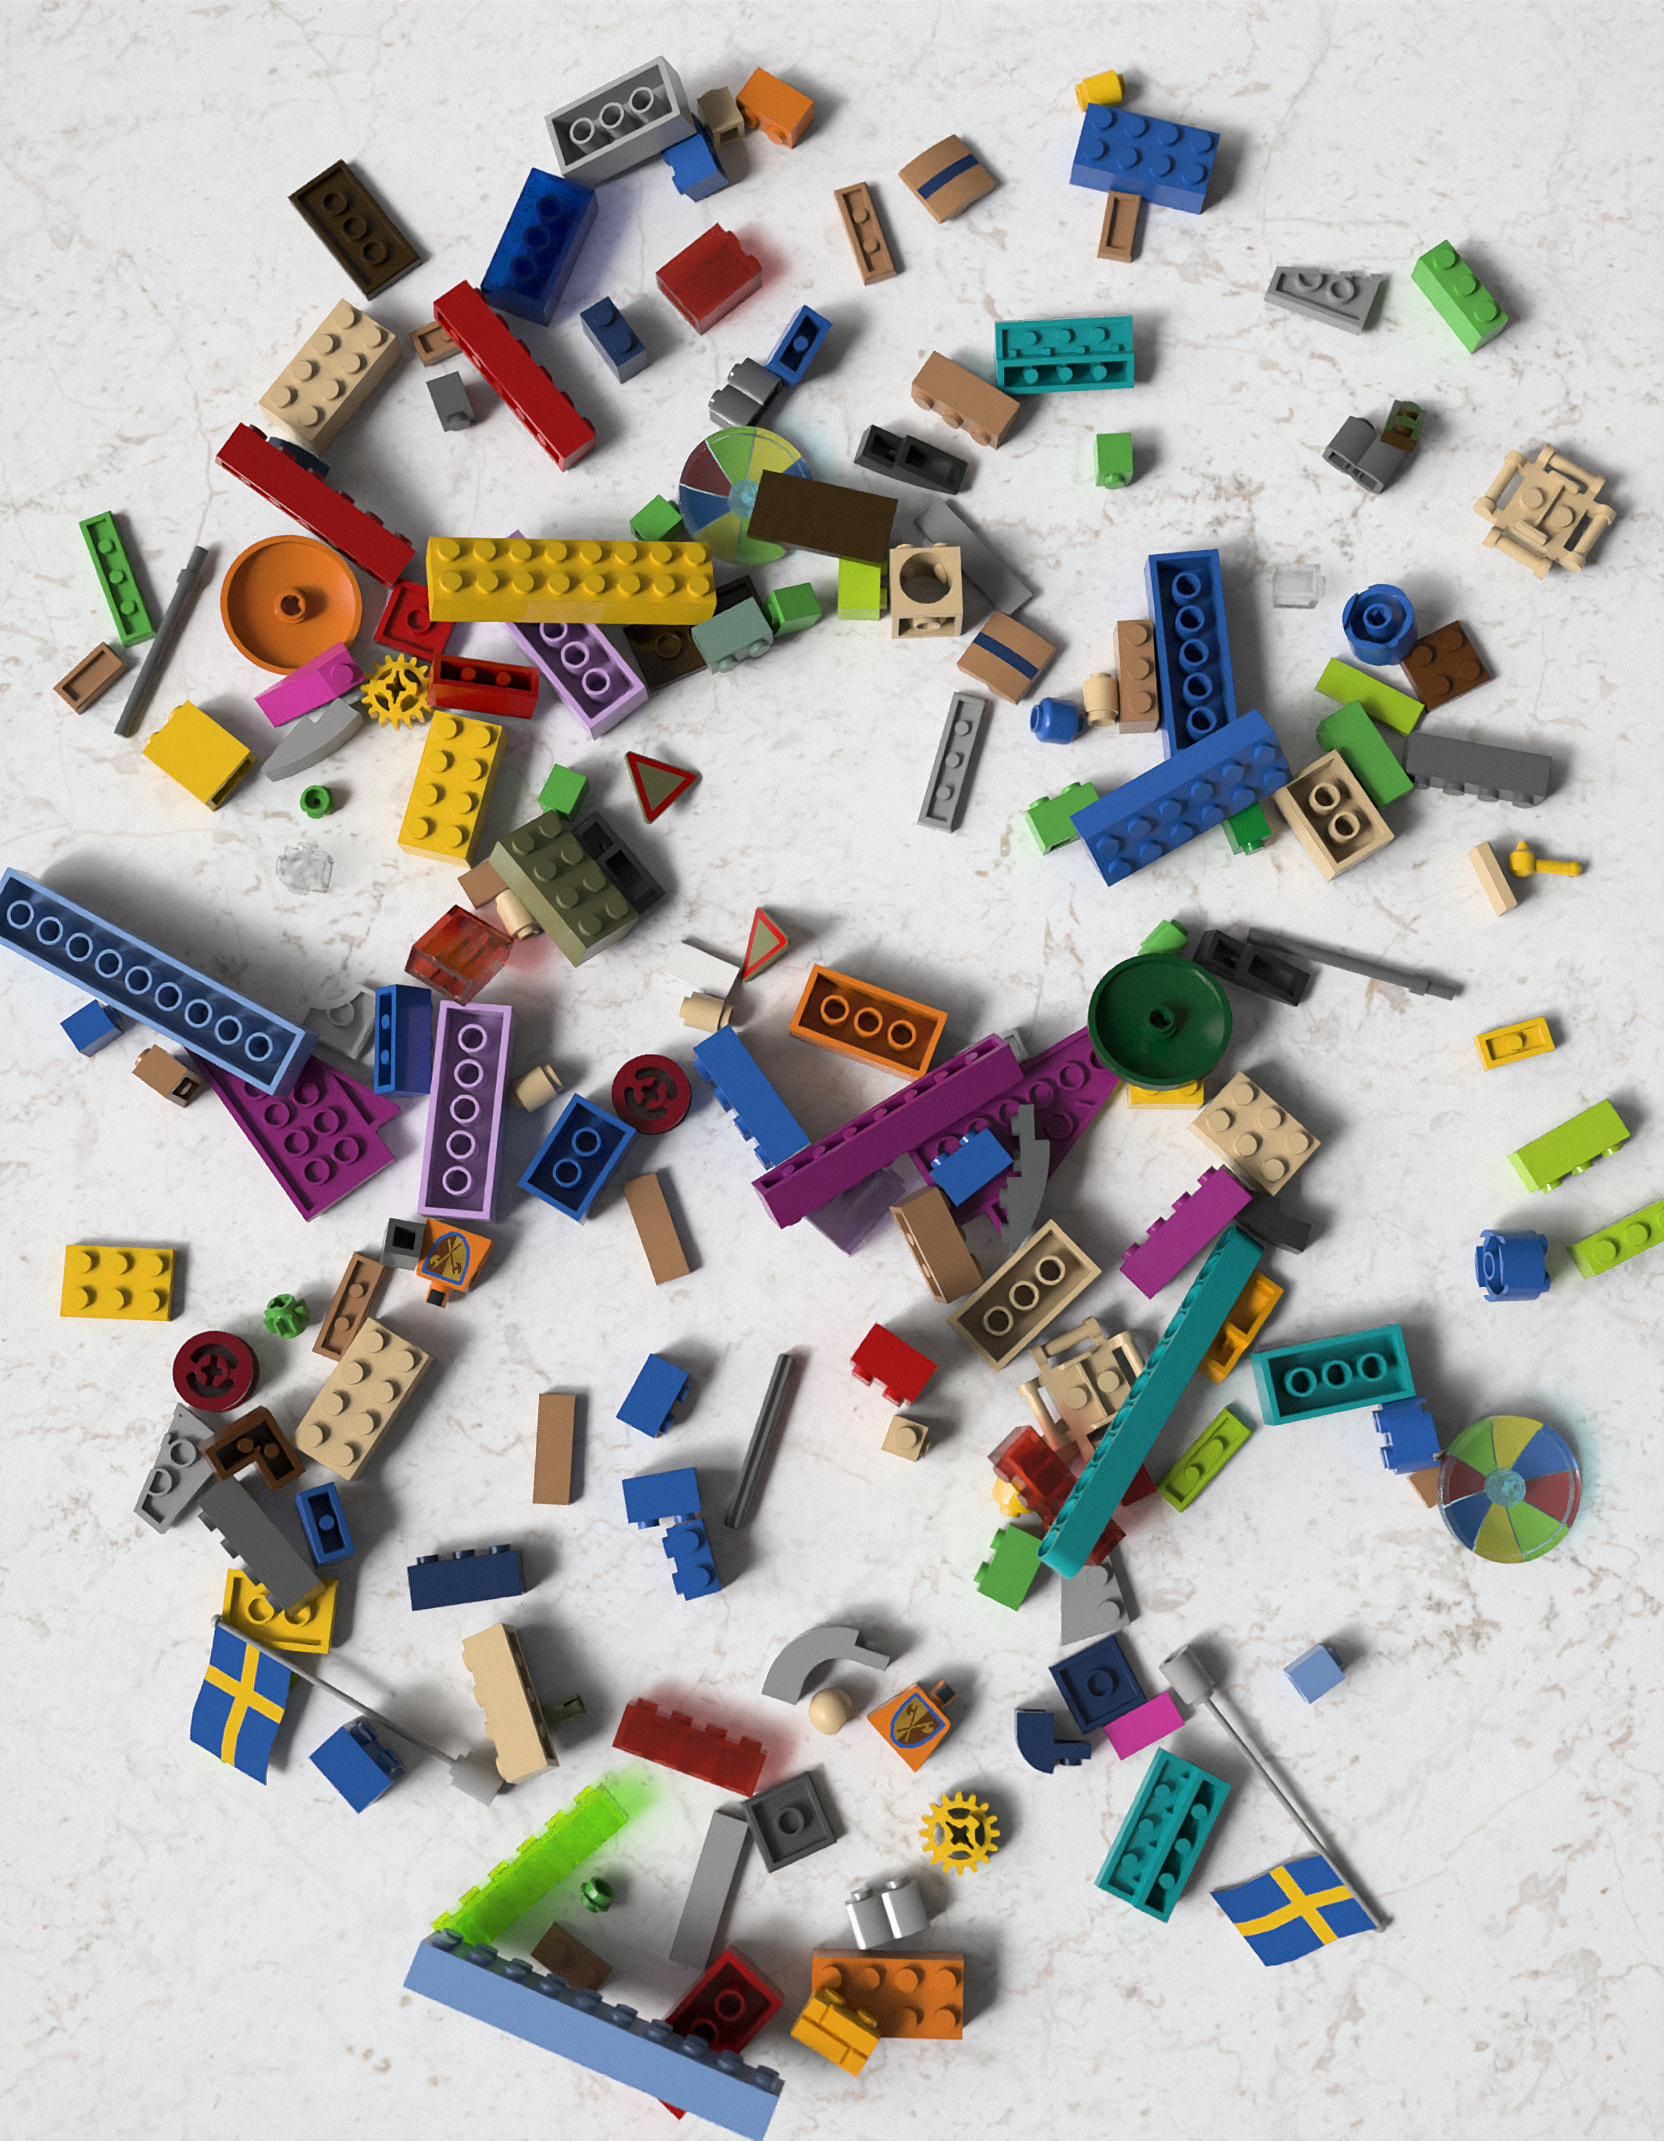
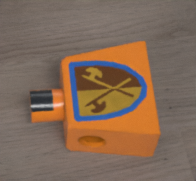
M427 1218L420 1259L416 1270L417 1276L432 1281L425 1302L445 1309L452 1288L468 1294L497 1243Z
M943 1679L928 1694L915 1682L867 1715V1720L916 1773L951 1727L952 1722L943 1710L958 1695Z

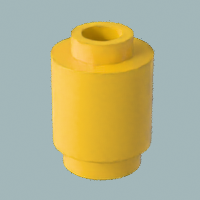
M1114 69L1083 78L1082 83L1075 85L1076 98L1081 112L1087 111L1089 102L1106 107L1121 104L1122 96L1127 94L1123 75H1117Z

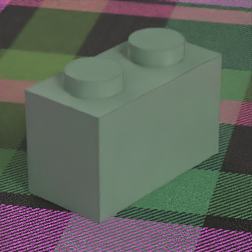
M753 597L691 628L693 641L712 675L719 671L727 673L739 665L740 660L750 655L752 657L760 656L768 651L770 645L773 644L772 630Z

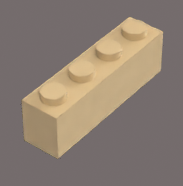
M500 1623L463 1639L462 1642L465 1649L462 1653L463 1661L468 1671L472 1672L476 1686L473 1688L474 1696L479 1706L484 1709L487 1718L485 1731L489 1740L495 1743L499 1756L496 1758V1765L501 1777L506 1779L507 1783L521 1784L559 1768L560 1765L515 1626Z

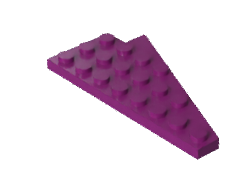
M1087 1026L1020 1065L1019 1067L1024 1079L1016 1083L1009 1092L997 1095L986 1102L980 1110L968 1113L955 1121L951 1128L939 1131L925 1140L924 1144L919 1148L907 1151L927 1186L937 1187L929 1177L930 1171L934 1169L931 1163L945 1151H948L951 1155L962 1147L959 1141L975 1128L980 1133L987 1127L1012 1158V1150H1018V1136L1011 1135V1115L1017 1114L1019 1105L1034 1104L1035 1140H1050L1048 1182L1120 1081L1098 1059L1090 1043ZM1011 1165L957 1209L951 1204L949 1212L954 1222H958L962 1227L986 1213L1001 1237V1223L1007 1222V1209L1000 1208L999 1187L1006 1186L1005 1181L1007 1177H1020L1019 1172H1013V1166Z
M184 1047L306 1222L310 1223L397 1160L377 1131L404 1112L402 1108L385 1097L374 1094L373 1090L314 1055H310L289 1097L285 1098L272 1096Z

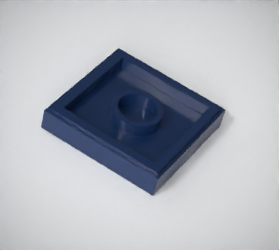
M1113 1633L1048 1667L1082 1735L1148 1702Z

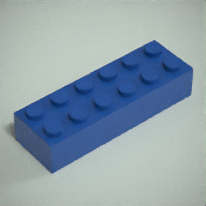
M1218 549L1148 555L1144 567L1148 613L1153 625L1156 686L1165 761L1237 719Z
M1255 708L1069 816L1093 865L1107 886L1110 887L1294 781V778L1274 730Z

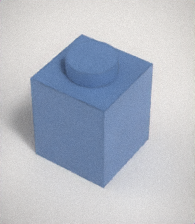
M1318 1644L1282 1669L1302 1699L1309 1704L1346 1678L1340 1670L1344 1663L1331 1647L1326 1650Z

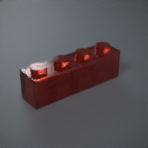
M1031 1425L1016 1426L987 1458L994 1464V1473L1003 1482L1010 1483L1018 1492L1017 1498L1020 1503L1028 1510H1034L1043 1520L1041 1526L1048 1532L1078 1479ZM1110 1518L1083 1566H1098L1126 1536L1125 1532L1112 1518Z
M638 1697L637 1702L630 1700L627 1703L612 1747L752 1798L768 1753L767 1750L762 1749L763 1742L742 1735L741 1740L727 1736L728 1729L708 1722L706 1728L692 1723L693 1716L678 1710H673L671 1715L657 1710L658 1703L643 1697Z

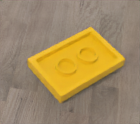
M66 1245L60 1317L171 1322L177 1250Z
M229 1568L227 1571L221 1619L271 1649L329 1654L331 1653L339 1578L318 1577L327 1589L291 1618L285 1610L277 1614L264 1597L270 1592L262 1582L255 1587L242 1569Z

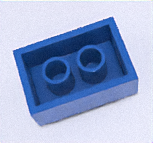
M575 1093L517 1185L583 1226L640 1135L633 1127Z

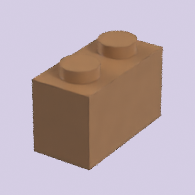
M156 1044L151 1049H145L138 1056L135 1062L136 1068L132 1071L134 1075L164 1098L183 1108L186 1107L206 1081V1079L173 1054Z

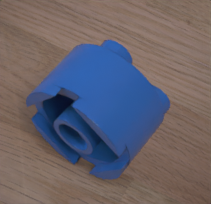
M1375 584L1369 586L1368 590L1360 594H1354L1344 607L1342 614L1344 632L1352 654L1362 662L1374 666H1395L1403 662L1405 656L1413 649L1418 637V625L1412 604L1401 589L1388 584Z
M1531 1228L1488 1229L1480 1234L1479 1238L1485 1237L1483 1246H1476L1475 1271L1479 1287H1486L1489 1295H1483L1488 1302L1536 1300L1541 1293L1549 1291L1550 1276L1545 1271L1544 1257L1548 1251V1243L1544 1234H1537Z
M1424 1395L1379 1404V1410L1372 1411L1376 1433L1380 1432V1434H1383L1386 1446L1380 1447L1383 1466L1385 1469L1393 1470L1395 1475L1441 1466L1440 1460L1433 1459V1454L1440 1453L1431 1411L1423 1412L1420 1404L1427 1402Z

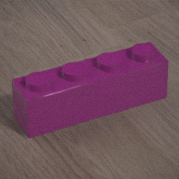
M1225 1164L1218 1170L1211 1165L1197 1179L1201 1187L1192 1196L1185 1191L1171 1205L1176 1212L1167 1221L1160 1216L1146 1230L1151 1237L1141 1246L1135 1241L1121 1255L1125 1262L1119 1270L1149 1300L1254 1197L1255 1194Z

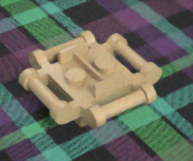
M1549 443L1546 444L1534 464L1527 461L1522 453L1510 450L1504 458L1503 462L1505 465L1484 497L1478 498L1473 506L1474 511L1478 515L1494 524L1482 544L1490 549L1494 546L1533 570V575L1541 580L1554 561L1572 572H1580L1586 563V555L1604 527L1610 525L1616 517V512L1611 507L1593 501L1607 479L1600 474L1594 476L1556 453V448ZM1545 465H1550L1551 467L1555 468L1556 470L1560 471L1561 473L1565 474L1566 476L1570 477L1571 479L1575 480L1576 482H1578L1579 484L1583 485L1588 489L1583 495L1582 493L1578 492L1580 489L1579 485L1565 478L1561 474L1557 473L1554 470H1551L1550 473L1545 472L1543 470ZM1515 473L1524 477V479L1502 511L1497 508L1496 502ZM1585 514L1593 520L1574 550L1568 551L1563 546Z
M1093 1316L1082 1321L1083 1325L1042 1346L1036 1344L1028 1348L1040 1376L1016 1387L1021 1397L1025 1396L1048 1441L1045 1445L1049 1452L1052 1453L1075 1441L1087 1464L1101 1440L1091 1444L1086 1434L1113 1421L1131 1390L1112 1350L1121 1346L1137 1378L1146 1365L1133 1340L1136 1336L1132 1329L1106 1341L1099 1324ZM1090 1337L1095 1346L1094 1348L1051 1369L1047 1359ZM1045 1386L1060 1417L1063 1418L1069 1430L1062 1435L1037 1390Z

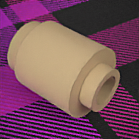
M1109 673L1091 674L1090 679L1083 682L1084 716L1087 718L1088 725L1104 727L1115 724V717L1119 714L1118 681L1111 678Z
M511 889L505 890L495 898L498 904L496 910L512 939L519 938L520 941H527L539 933L538 928L541 925Z
M693 991L690 998L684 997L679 1017L685 1018V1026L715 1034L726 1025H730L734 1006L726 1004L724 999Z
M550 1064L543 1068L539 1065L512 1082L511 1085L514 1090L509 1095L519 1111L526 1108L529 1113H532L557 1097V1092L563 1089L564 1086Z

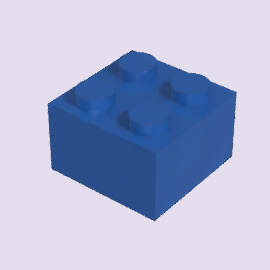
M356 1718L342 1725L308 1758L359 1814L380 1798L405 1772L401 1768L403 1762L400 1757L390 1748L385 1750L376 1740L379 1737L376 1730L367 1721L363 1720L360 1722Z

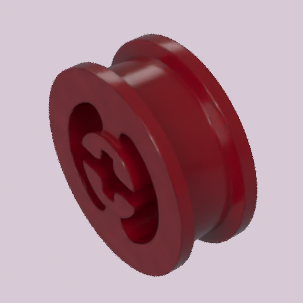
M657 1054L637 1056L620 1068L613 1081L611 1096L614 1109L621 1120L636 1129L638 1133L661 1135L670 1132L684 1121L690 1110L692 1091L688 1078L677 1063L665 1056ZM650 1070L668 1074L677 1086V1097L674 1100H670L669 1092L664 1083L661 1082L657 1089L660 1099L658 1101L651 1099L646 1109L652 1113L665 1109L667 1113L665 1116L654 1120H646L636 1116L631 1112L627 1103V1093L630 1090H634L636 1101L641 1107L644 1106L647 1101L644 1091L646 1089L652 1091L658 1081L654 1077H647L642 1080H637L640 1074Z
M206 1331L193 1336L182 1345L173 1363L172 1376L178 1394L186 1403L200 1410L221 1413L240 1407L252 1396L258 1385L260 1367L256 1353L246 1341L226 1332ZM226 1346L235 1354L238 1367L236 1368L232 1360L210 1354L200 1360L199 1358L206 1350L212 1347ZM219 1367L222 1369L221 1376L210 1375L211 1368ZM195 1377H197L201 1384L209 1387L225 1389L232 1385L233 1382L234 1386L223 1396L208 1398L197 1388Z

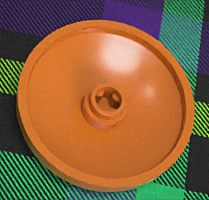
M278 535L256 542L235 559L223 581L220 610L222 621L230 640L246 659L266 671L288 676L340 641H342L347 650L351 647L361 623L362 599L353 572L334 550L312 538L298 535Z

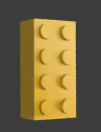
M438 710L434 711L397 840L404 853L469 869L472 868L508 741L503 726Z

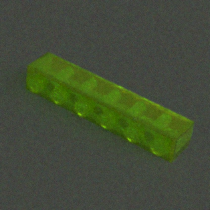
M600 1783L595 1789L588 1784L573 1798L577 1805L566 1814L562 1809L555 1813L544 1823L548 1830L538 1839L533 1834L516 1848V1851L520 1854L510 1864L505 1859L502 1860L487 1874L491 1881L481 1889L475 1884L458 1899L462 1906L452 1915L448 1910L444 1911L430 1924V1927L434 1930L433 1932L436 1930L442 1931L443 1928L455 1930L464 1935L463 1941L477 1946L478 1943L489 1945L629 1820L630 1816L603 1783Z

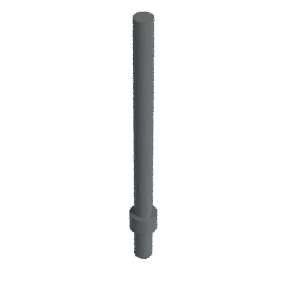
M195 546L186 569H181L176 583L179 585L113 732L120 737L127 739L191 591H196L201 579L199 573L208 554V551L200 546Z
M1250 928L1246 938L1247 942L1409 988L1410 993L1420 996L1426 993L1452 1001L1456 987L1429 980L1428 975L1417 972L1411 975Z

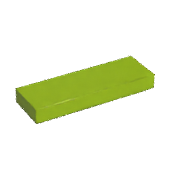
M1333 657L1330 659L1314 689L1344 706L1358 700L1371 720L1405 738L1410 734L1425 706Z
M1224 1407L1155 1485L1157 1493L1179 1513H1182L1253 1431L1227 1407Z

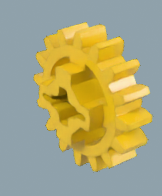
M400 654L396 662H393L391 657L387 655L385 656V665L381 666L376 661L373 663L376 669L374 674L365 672L364 675L369 684L361 685L360 689L363 694L368 696L361 699L365 708H370L368 714L372 719L379 717L378 722L382 727L385 728L391 722L394 730L399 731L401 723H405L410 730L413 729V720L417 719L421 723L425 722L422 714L424 711L432 713L434 711L433 706L427 705L428 675L430 670L426 665L419 668L420 662L416 657H413L407 663L404 654ZM409 674L414 675L420 681L421 686L410 682ZM402 686H403V688L405 689V691H401V692L399 693L400 688H402ZM399 693V697L396 700L393 694ZM378 699H381L382 702H388L390 710L383 709L379 705Z
M956 1790L955 1799L952 1800L944 1792L941 1794L943 1802L941 1805H937L933 1801L929 1803L933 1812L932 1815L922 1814L921 1820L928 1825L927 1828L919 1829V1836L928 1838V1841L921 1845L923 1852L931 1850L934 1852L930 1858L932 1865L940 1860L943 1861L942 1870L944 1873H947L951 1866H956L958 1876L963 1875L964 1866H969L975 1873L977 1872L976 1862L978 1860L985 1864L990 1862L986 1854L987 1850L997 1851L998 1849L997 1845L991 1841V1837L1000 1836V1830L990 1827V1824L994 1823L997 1817L995 1813L985 1814L989 1806L986 1800L979 1805L975 1804L976 1794L973 1792L968 1796L967 1800L962 1798L960 1790ZM953 1808L969 1809L964 1815H952L948 1811ZM937 1821L944 1828V1836L939 1840L938 1844L934 1838ZM980 1821H982L984 1826V1837L981 1844L975 1838V1829ZM949 1822L958 1828L966 1825L965 1831L970 1843L960 1837L953 1840V1832ZM954 1851H967L970 1854L966 1857L950 1856Z

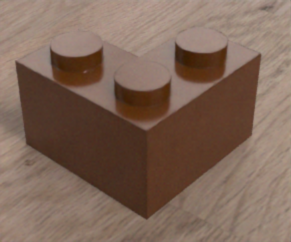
M261 1405L197 1445L214 1475L222 1481L252 1464L265 1486L275 1492L306 1472L270 1410Z

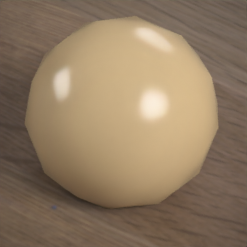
M836 1687L825 1688L813 1696L808 1713L811 1723L819 1732L826 1735H837L851 1716L855 1707L853 1700L845 1691Z

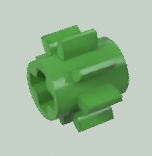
M281 1294L274 1297L267 1304L268 1310L264 1311L266 1318L263 1321L270 1335L278 1332L279 1336L284 1339L300 1335L306 1329V1323L310 1321L307 1316L310 1311L304 1298L296 1301L291 1294Z

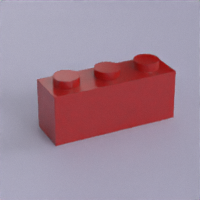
M434 653L428 675L427 705L531 720L538 701L539 668Z

